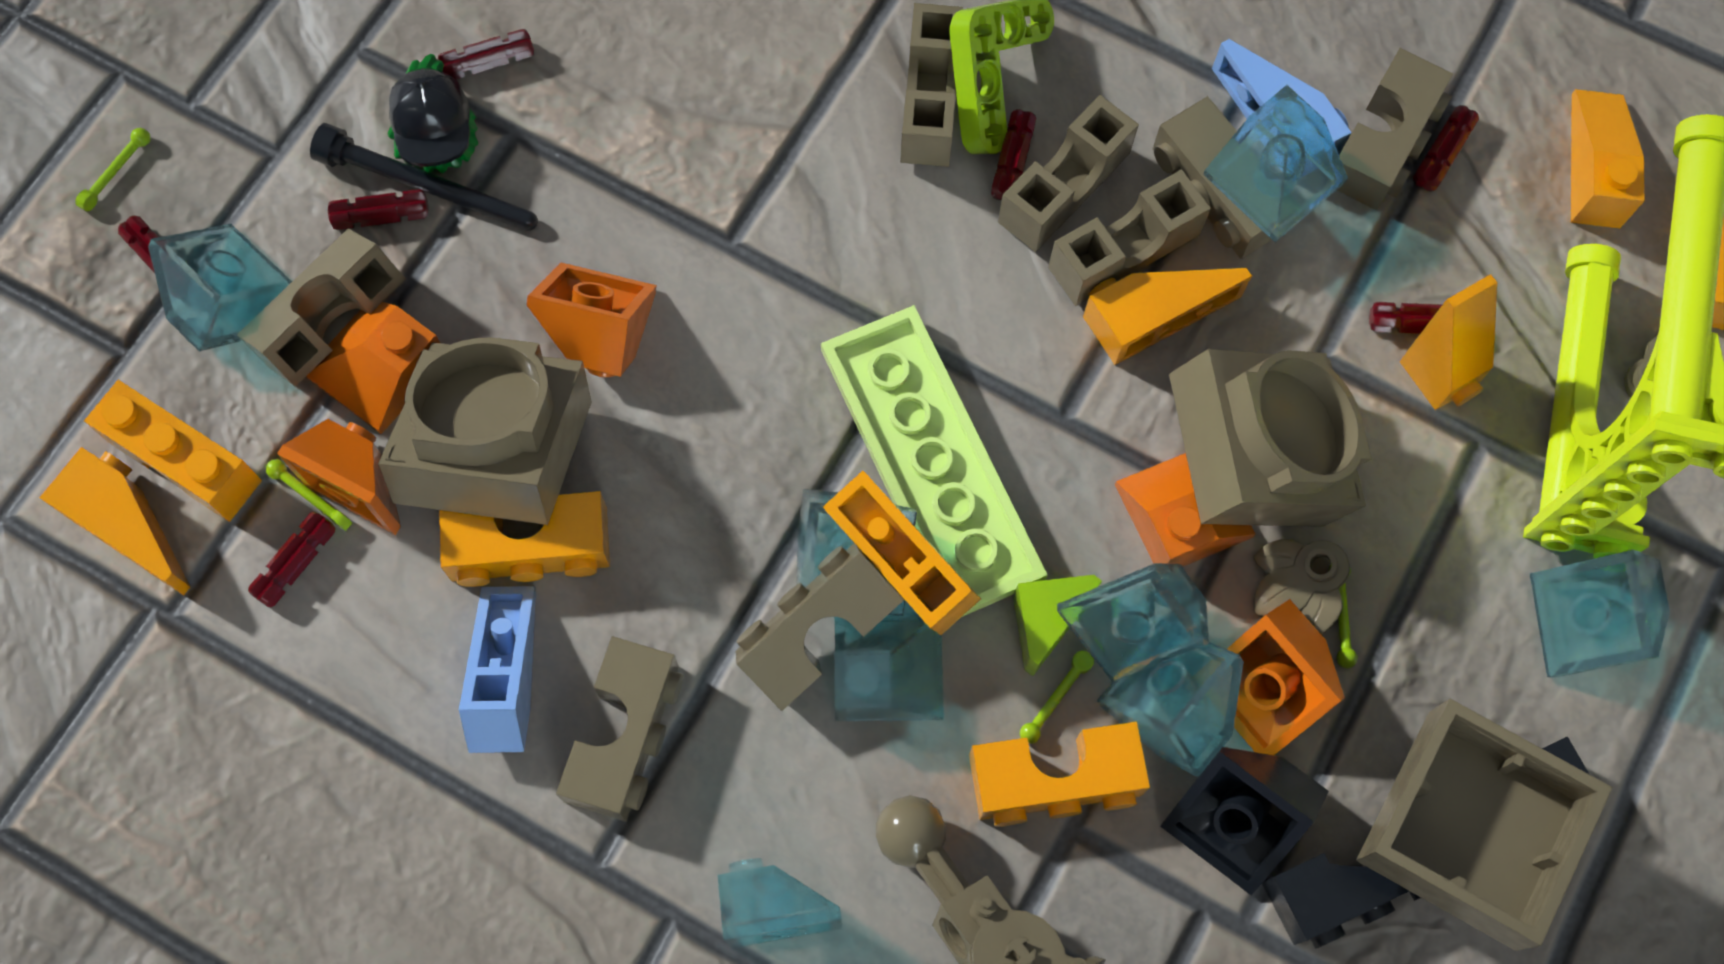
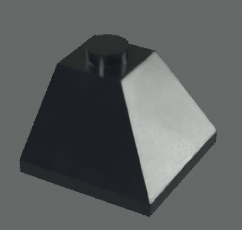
M1222 747L1165 818L1160 827L1252 896L1315 822L1329 791L1283 757Z

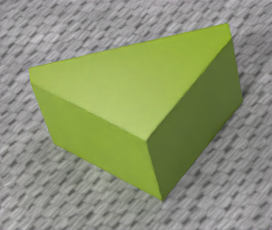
M1095 575L1018 583L1013 600L1024 670L1031 676L1035 675L1096 595L1102 580Z

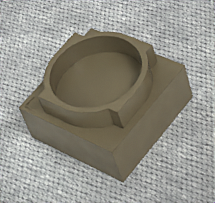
M491 337L467 339L451 345L432 342L429 350L423 349L406 388L405 404L378 463L393 504L548 525L592 403L583 361L542 356L539 343Z
M1208 348L1169 373L1201 524L1323 527L1366 506L1357 467L1372 460L1362 417L1352 393L1344 381L1332 369L1331 361L1327 358L1326 353L1287 350L1269 354Z
M1450 698L1428 713L1356 861L1515 951L1538 947L1542 945L1613 787Z

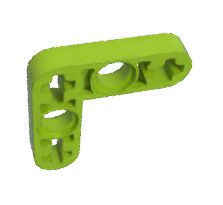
M1008 0L962 9L953 16L950 24V42L960 132L963 145L969 153L997 154L1001 151L1007 132L999 51L1041 42L1049 38L1054 27V12L1048 0ZM1002 15H1003L1004 21H1005V34H1004V36H1003L1002 28H1001ZM1030 16L1031 24L1026 26L1025 17ZM978 71H979V73H980V78H981V89H980V93H978V89H977V73H978Z

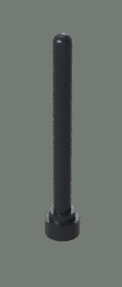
M322 123L313 135L310 145V157L314 161L330 167H335L337 164L344 166L350 163L526 231L533 230L538 224V218L532 211L355 145L353 138L347 136L346 130Z

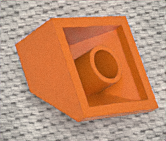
M561 262L527 296V307L566 359L583 361L584 368L595 376L621 377L636 357L656 295L657 285Z
M382 302L371 314L360 309L328 344L333 351L306 378L378 433L382 434L403 409L406 388L423 349L429 350L432 342L440 343L436 334L401 308Z
M327 419L283 444L277 455L310 490L394 535L401 528L396 504L392 502L378 464L382 454L374 445L377 438L365 428L353 422H349L345 428Z
M1186 453L1115 482V487L1159 576L1249 540L1256 535L1251 525L1201 524Z
M1291 599L1262 617L1193 678L1253 751L1268 755L1277 754L1345 698L1326 639Z

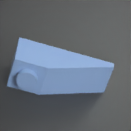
M1231 39L1221 43L1212 70L1289 181L1338 158L1352 132L1349 130L1345 115L1339 109L1332 106L1325 94Z
M535 586L481 587L459 705V714L469 753L524 752L531 709L536 605Z

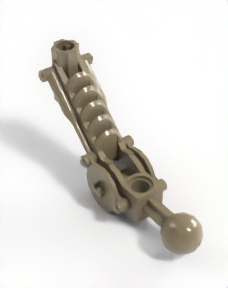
M908 795L894 799L880 812L876 821V838L881 853L896 865L909 868L915 867L941 903L932 926L959 964H1104L1106 959L1097 956L1082 959L1067 955L1056 930L1039 916L1027 911L1012 910L988 875L969 885L943 849L946 840L945 823L940 810L929 800Z

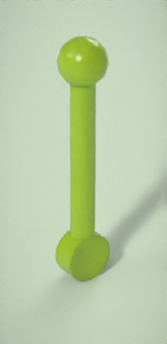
M135 128L131 132V141L89 190L84 189L77 195L75 200L76 206L86 212L91 211L96 206L97 196L139 147L149 144L151 137L145 128Z
M274 459L267 463L266 473L270 478L275 480L281 479L344 531L353 524L340 511L333 508L291 475L283 461Z
M1345 582L1339 588L1343 608L1338 618L1341 650L1338 651L1336 660L1342 668L1348 669L1356 665L1358 656L1351 647Z
M1081 650L1073 656L1070 671L1033 721L1021 727L1020 737L1028 738L1029 744L1036 743L1040 739L1041 727L1079 675L1091 670L1094 658L1089 652Z

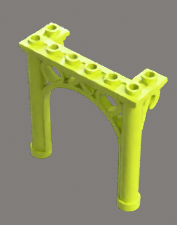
M1693 116L1683 120L1677 126L1674 153L1679 158L1659 334L1646 370L1633 396L1618 418L1603 432L1599 430L1596 416L1613 282L1617 281L1620 277L1622 255L1615 248L1602 244L1579 245L1572 248L1568 253L1566 275L1570 279L1540 509L1539 513L1532 518V522L1524 527L1523 538L1541 541V546L1546 549L1562 552L1575 549L1592 553L1596 560L1604 563H1625L1649 547L1650 537L1643 535L1644 527L1635 525L1646 514L1648 505L1646 496L1690 464L1713 469V473L1716 476L1724 478V360L1718 333L1712 332L1724 223V116Z

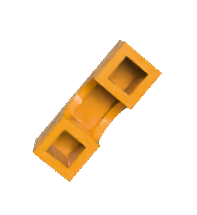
M119 379L84 420L86 424L108 443L146 468H153L176 484L187 495L228 522L234 518L262 482L242 459Z
M601 491L558 495L548 525L544 524L538 533L525 539H513L503 534V519L439 510L441 568L452 582L457 581V584L460 586H484L490 583V578L511 576L513 581L532 582L542 579L544 577L543 573L565 571V575L570 577H586L596 574L597 568L610 567L607 506Z
M1137 722L1082 729L1076 738L1079 755L1078 770L1074 774L1063 778L1045 775L1035 766L1030 755L1028 738L972 745L969 759L979 819L993 818L994 826L1002 827L1027 822L1026 813L1048 810L1049 818L1056 819L1081 814V805L1103 802V807L1106 811L1137 805L1136 797L1142 796L1150 788Z

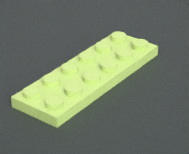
M915 305L822 342L821 352L892 502L981 598L963 616L1014 595L1018 583L1046 580L1048 575Z

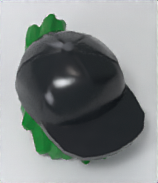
M434 54L425 56L420 63L418 60H413L406 74L392 87L389 96V119L391 126L387 134L390 139L394 140L395 159H403L404 163L416 168L423 167L429 173L434 169L445 173L448 166L459 168L462 165V160L469 162L471 155L475 152V147L479 144L475 136L478 127L474 121L476 116L469 107L461 85L453 77L442 72L444 64L441 60L436 59Z

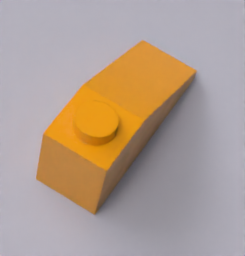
M1575 89L1572 93L1571 223L1620 229L1645 201L1644 154L1624 95Z
M1247 268L1132 273L1119 281H1116L1115 278H1109L1098 284L1089 293L1083 318L1114 365H1117L1241 298L1252 275Z
M1491 274L1448 298L1399 361L1434 410L1451 401L1458 407L1477 396L1484 389L1480 382L1493 368L1497 281Z
M81 447L39 498L184 596L190 589V585L143 491L127 478L132 469L107 451L98 458Z
M862 470L823 506L825 511L922 620L939 635L946 632L981 600L975 591L865 471Z

